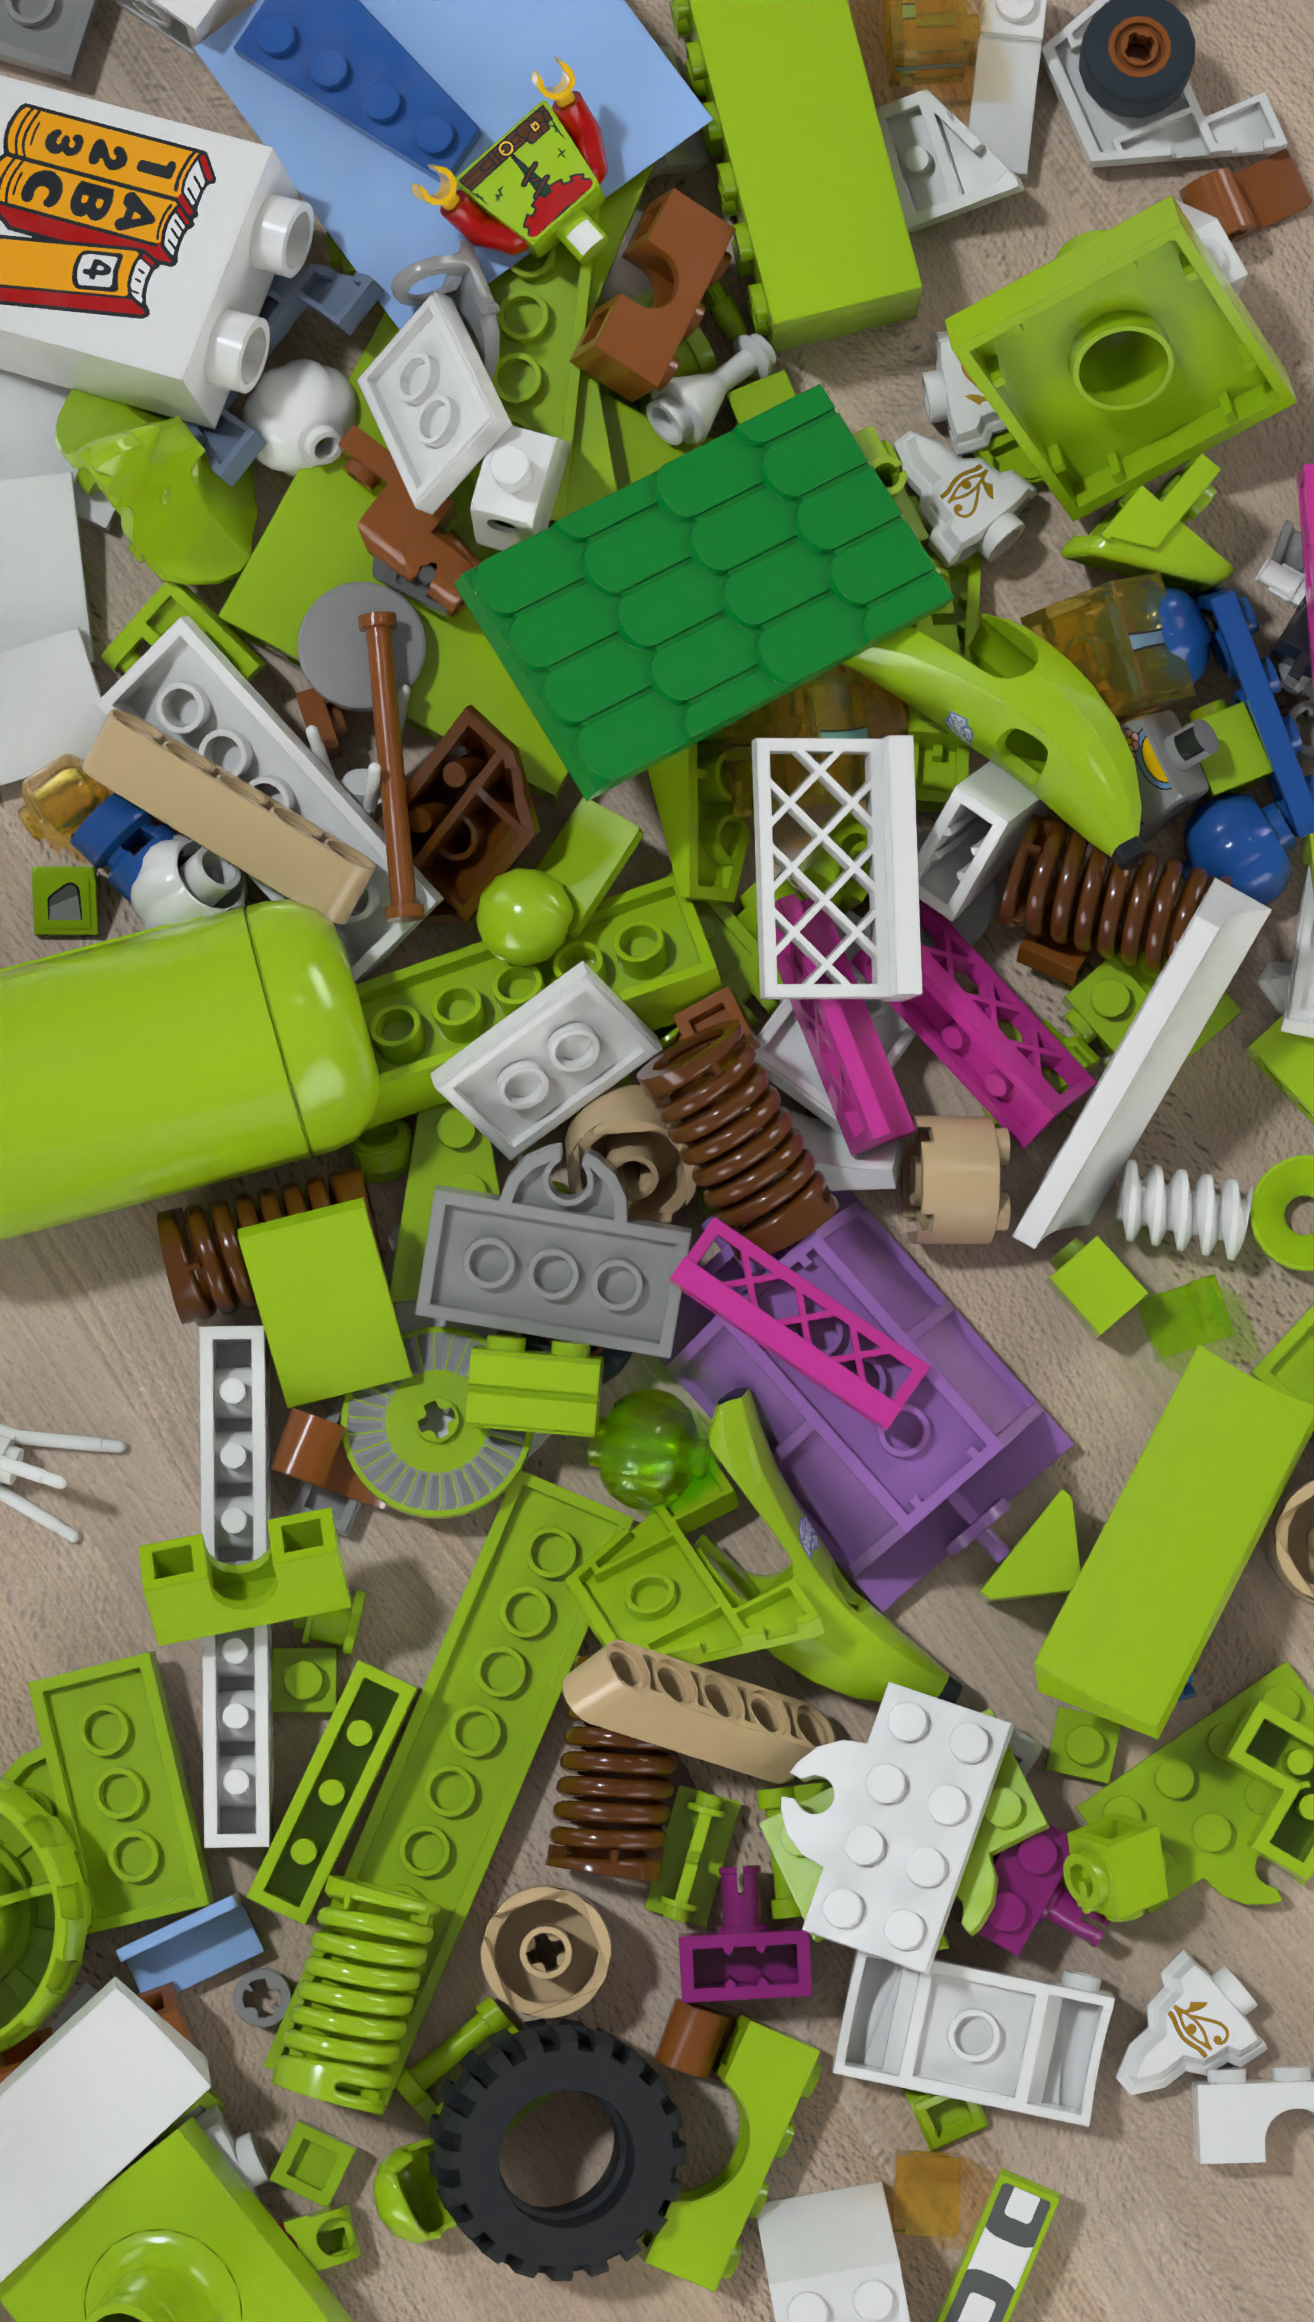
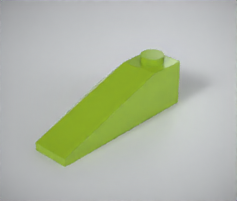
M777 699L648 769L680 898L724 904L734 903L750 837V830L745 822L750 795L753 794L752 761H746L736 751H728L727 745L752 744V740L755 738H773L777 722ZM729 757H735L741 762L730 765Z

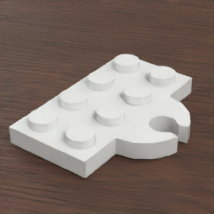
M888 1682L867 1743L840 1740L818 1746L799 1760L790 1772L793 1776L804 1782L814 1779H825L834 1788L833 1803L826 1811L819 1814L807 1813L795 1798L781 1796V1812L787 1835L802 1855L823 1867L802 1930L929 1975L1014 1729L1013 1724Z

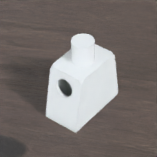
M510 426L484 456L471 501L470 513L475 540L478 545L503 551L548 528L572 445L571 442ZM497 520H500L509 523L516 528L501 526L496 522Z

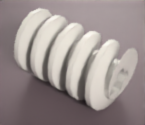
M1129 1159L1125 1163L1121 1178L1114 1225L1117 1221L1123 1222L1126 1241L1129 1242L1134 1241L1142 1226H1147L1151 1245L1155 1247L1159 1246L1167 1231H1173L1176 1249L1182 1252L1193 1235L1199 1236L1203 1256H1209L1217 1241L1222 1240L1224 1241L1227 1260L1234 1261L1245 1238L1252 1202L1253 1185H1251L1245 1197L1241 1199L1237 1179L1229 1178L1224 1183L1220 1192L1215 1194L1212 1175L1202 1174L1192 1190L1190 1189L1187 1171L1184 1169L1176 1170L1168 1185H1165L1162 1167L1157 1164L1151 1165L1143 1180H1140L1136 1160Z

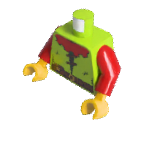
M554 57L563 72L562 79L556 86H544V81L536 70L533 71L531 77L534 86L545 97L555 100L552 108L543 99L456 178L449 169L435 164H428L427 166L440 177L439 190L430 196L421 185L413 183L412 193L422 202L441 205V215L475 246L513 256L527 250L539 259L561 241L574 257L583 264L595 257L609 241V236L589 216L605 200L600 184L608 172L601 128L581 93L572 91L575 86L574 72L561 58Z

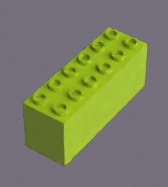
M669 1L677 38L689 37L690 40L689 43H685L688 59L685 61V69L690 89L696 97L704 96L706 103H702V105L713 119L702 127L701 131L708 157L720 156L721 163L716 164L719 178L716 181V188L724 218L736 217L737 224L732 225L736 230L733 234L734 240L731 241L740 278L751 275L753 284L748 285L750 300L747 301V307L754 334L766 335L774 352H779L917 317L922 283L848 1Z

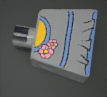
M1166 710L1119 724L1135 760L1142 804L1139 837L1144 844L1149 842L1208 791L1209 782L1199 762L1215 754L1218 751L1219 745L1214 730L1202 719H1196L1188 725L1181 727L1176 715L1171 710Z

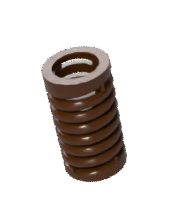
M1034 814L1027 825L1011 869L1000 908L998 923L1012 928L1018 925L1023 926L1024 921H1026V928L1031 935L1041 936L1050 930L1052 939L1059 944L1068 943L1074 937V944L1081 951H1090L1097 945V950L1103 958L1112 959L1120 953L1125 965L1131 967L1137 966L1144 959V965L1148 972L1153 974L1161 973L1203 900V894L1207 893L1216 877L1210 876L1203 867H1194L1190 871L1175 904L1183 872V864L1180 860L1171 858L1165 862L1152 894L1160 862L1157 853L1148 852L1145 860L1137 867L1128 888L1132 869L1122 871L1114 860L1104 883L1110 856L1094 845L1080 877L1089 841L1074 830L1071 833L1066 850L1051 884L1059 856L1065 844L1068 829L1064 823ZM1223 875L1217 878L1232 887L1233 877Z
M729 1020L694 1033L661 1052L639 1071L637 1079L645 1094L651 1099L654 1107L657 1109L660 1121L672 1123L668 1131L672 1142L684 1144L680 1150L683 1162L687 1165H696L692 1171V1178L695 1184L700 1187L708 1186L704 1191V1200L709 1207L720 1208L716 1213V1218L771 1255L818 1229L837 1212L840 1205L827 1186L823 1173L815 1170L816 1161L811 1151L803 1148L804 1139L800 1131L791 1127L793 1119L788 1109L779 1106L781 1097L776 1087L768 1084L769 1075L765 1067L754 1062L756 1051L753 1045L748 1042H742L746 1039L742 1025L739 1020ZM706 1072H710L709 1074L704 1075V1076H702V1077L696 1079V1078H697L698 1076H700L701 1074H704V1073H706ZM739 1086L737 1089L726 1092L729 1088ZM787 1170L785 1174H783L781 1177H778L780 1174ZM791 1196H793L786 1204L779 1206L787 1199H789ZM730 1245L738 1261H742L740 1252Z
M362 1166L332 1172L329 1175L328 1189L330 1200L324 1181L318 1176L308 1178L305 1188L309 1211L364 1197L387 1278L376 1217ZM295 1182L285 1183L281 1189L285 1216L307 1212L300 1186ZM270 1187L262 1188L257 1194L262 1223L283 1218L276 1191ZM245 1192L237 1194L233 1202L238 1229L259 1224L252 1197ZM223 1198L214 1199L209 1206L216 1249L203 1210L199 1205H188L184 1212L182 1207L157 1212L158 1233L166 1273L175 1307L182 1324L209 1319L216 1313L217 1308L226 1315L234 1313L239 1308L240 1301L246 1308H258L229 1205ZM186 1224L193 1256L188 1257L178 1226Z
M576 1655L575 1668L590 1657ZM569 1706L567 1711L569 1720L581 1726L568 1728L564 1732L563 1740L570 1748L580 1751L564 1753L560 1758V1766L564 1771L578 1776L561 1777L557 1781L556 1790L561 1796L577 1801L562 1800L557 1802L553 1806L552 1814L560 1822L588 1829L564 1826L553 1827L550 1830L549 1839L553 1844L557 1845H548L545 1865L595 1874L660 1882L664 1848L661 1846L666 1843L667 1834L660 1826L652 1824H662L670 1818V1808L665 1803L657 1800L671 1797L674 1792V1785L668 1778L659 1775H668L677 1769L678 1761L676 1757L671 1753L661 1751L670 1749L589 1724L579 1718Z

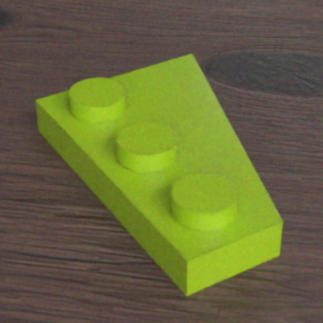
M450 1102L418 1112L390 1286L393 1304L417 1301L436 1186L442 1185L500 1195L491 1141Z

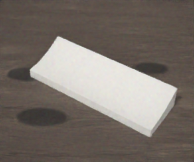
M190 616L180 617L95 704L106 718L112 709L125 711L141 718L357 849L375 863L376 868L347 923H333L345 946L355 985L370 979L391 953L424 920L403 923H390L386 921L385 907L391 906L384 831ZM414 866L417 903L424 904L426 918L444 898ZM249 875L271 901L290 900Z
M1217 878L1214 879L1037 1187L1012 1237L1035 1249L1042 1239L1055 1231L1090 1225L1272 909Z
M117 1977L109 1981L0 2083V2283L211 2088L207 2057Z

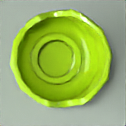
M516 868L496 876L482 892L476 916L480 936L491 953L500 960L524 967L548 960L565 942L568 925L575 914V910L563 888L564 884L547 873L535 869Z
M423 2139L394 2149L378 2166L377 2175L374 2178L373 2196L378 2217L394 2237L415 2244L439 2239L443 2236V2232L457 2226L452 2216L444 2208L436 2192L439 2188L437 2180L430 2172L428 2152L434 2150L433 2139Z

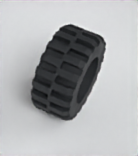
M561 2018L558 2025H549L543 2019L523 2022V2031L511 2034L504 2028L489 2036L488 2038L491 2043L489 2048L479 2055L471 2049L458 2062L464 2068V2071L456 2082L446 2079L438 2094V2097L444 2102L440 2114H431L428 2134L434 2140V2150L428 2152L430 2172L436 2178L439 2186L436 2192L444 2208L452 2216L456 2225L484 2255L497 2264L503 2262L509 2265L515 2273L529 2278H534L537 2273H545L552 2281H572L574 2271L584 2270L590 2277L608 2272L607 2260L619 2254L626 2262L642 2251L636 2241L647 2230L657 2236L668 2221L660 2212L666 2200L671 2202L678 2201L683 2183L675 2176L677 2166L687 2164V2145L679 2138L678 2130L684 2126L679 2107L671 2101L668 2095L669 2087L660 2074L643 2057L624 2044L615 2035L599 2027L596 2030L588 2028L580 2021ZM560 2090H575L587 2094L602 2105L610 2117L614 2129L613 2151L602 2177L588 2192L566 2204L538 2207L522 2201L507 2187L499 2169L500 2145L509 2123L525 2105L544 2094Z

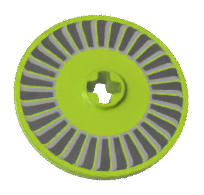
M441 1326L424 1327L402 1333L411 1365L412 1377L345 1394L341 1425L346 1427L342 1439L347 1458L364 1486L380 1501L400 1512L432 1519L452 1518L474 1512L494 1501L514 1482L527 1460L534 1432L465 1426L471 1349L475 1345L487 1346L486 1338L463 1329ZM438 1406L443 1415L455 1414L456 1419L447 1423L449 1434L445 1437L437 1438L432 1430L422 1432L420 1429L421 1425L429 1421L426 1411L432 1407Z

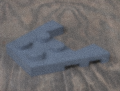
M310 263L308 267L302 266L300 271L292 278L275 274L259 317L266 319L269 325L270 342L267 358L278 343L287 335L289 329L307 307L350 336L385 290L366 274L355 272L354 276L335 273L328 266ZM233 390L229 391L215 429L188 421L186 423L189 430L206 450L205 453L210 460L208 463L213 472L231 487L235 485L267 443L255 430L227 411L240 394V392Z

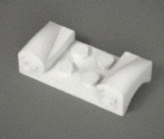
M856 1950L832 2071L835 2074L1089 2127L1098 2068L1115 1997L1111 1992L1100 1989L1101 1977L1074 1970H1064L1062 1981L1048 1979V1982L934 1958L929 1975Z

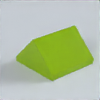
M1061 1489L976 1594L985 1603L1070 1593L1081 1570L1072 1497Z

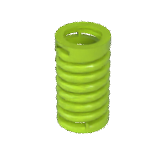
M329 1874L325 1893L332 1900L330 1907H323L319 1910L317 1916L318 1923L323 1927L355 1938L318 1931L312 1935L310 1944L316 1951L350 1963L312 1955L305 1959L303 1968L308 1975L346 1988L303 1980L298 1984L297 1995L301 1999L342 2013L300 2004L292 2007L290 2018L293 2023L334 2037L304 2032L298 2029H288L284 2034L283 2042L286 2047L290 2048L289 2054L281 2055L277 2059L271 2083L298 2094L332 2104L367 2112L384 2113L385 2102L379 2096L380 2092L376 2090H385L392 2085V2072L383 2065L393 2064L399 2059L400 2046L394 2040L402 2039L406 2034L407 2023L401 2016L407 2015L412 2011L414 1999L408 1991L416 1990L421 1980L420 1973L413 1967L422 1966L426 1962L427 1949L420 1943L426 1944L432 1940L434 1933L432 1928L435 1915L440 1912L441 1905L383 1886ZM307 2053L320 2057L324 2060L306 2058Z

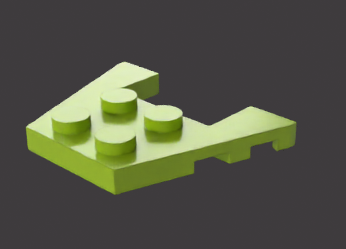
M710 1454L701 1458L691 1467L693 1476L676 1492L667 1488L652 1502L654 1511L631 1532L622 1528L565 1579L572 1600L602 1647L613 1640H623L696 1665L806 1640L825 1633L819 1614L794 1578L737 1608H732L685 1537V1534L740 1507L735 1490Z

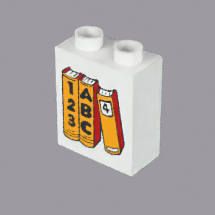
M0 75V369L66 388H74L98 397L166 416L175 417L179 415L184 421L215 429L229 391L233 390L244 394L250 392L262 374L269 350L270 331L266 319L259 317L274 275L287 278L294 277L300 271L307 258L314 231V212L312 206L307 202H303L273 147Z

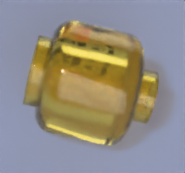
M66 753L26 778L21 786L25 806L18 809L22 823L35 840L41 841L47 837L52 843L61 848L73 846L70 841L80 825L101 803L115 793L88 776L81 767L84 760L73 754Z

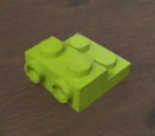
M1119 953L1116 957L1105 960L1064 996L1061 1003L1068 1009V1012L1062 1018L1076 1036L1078 1035L1087 1045L1095 1040L1107 1055L1112 1058L1160 973L1153 974L1148 972L1144 965V959L1137 966L1125 965ZM1226 992L1222 995L1184 1063L1242 1012ZM1110 1060L1107 1061V1062L1104 1064L1105 1067H1107V1065L1109 1064Z

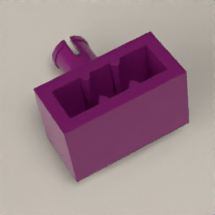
M1049 1824V1829L992 1856L998 1878L995 1907L982 1929L977 1933L1017 1956L1021 1953L1036 1923H1042L1044 1919L1085 1940L1094 1948L1103 1937L1104 1932L1082 1921L1081 1917L1087 1915L1106 1927L1111 1922L1103 1914L1094 1911L1088 1914L1084 1913L1082 1908L1077 1906V1902L1071 1896L1067 1886L1064 1885L1065 1879L1062 1876L1065 1859L1070 1855L1067 1833ZM963 1911L958 1919V1922L960 1924L962 1922Z
M742 1865L743 1893L738 1892L737 1867H719V1874H721L723 1925L717 1926V1931L678 1933L682 2003L813 1996L809 1933L802 1930L803 1927L769 1929L768 1923H762L759 1876L761 1865Z

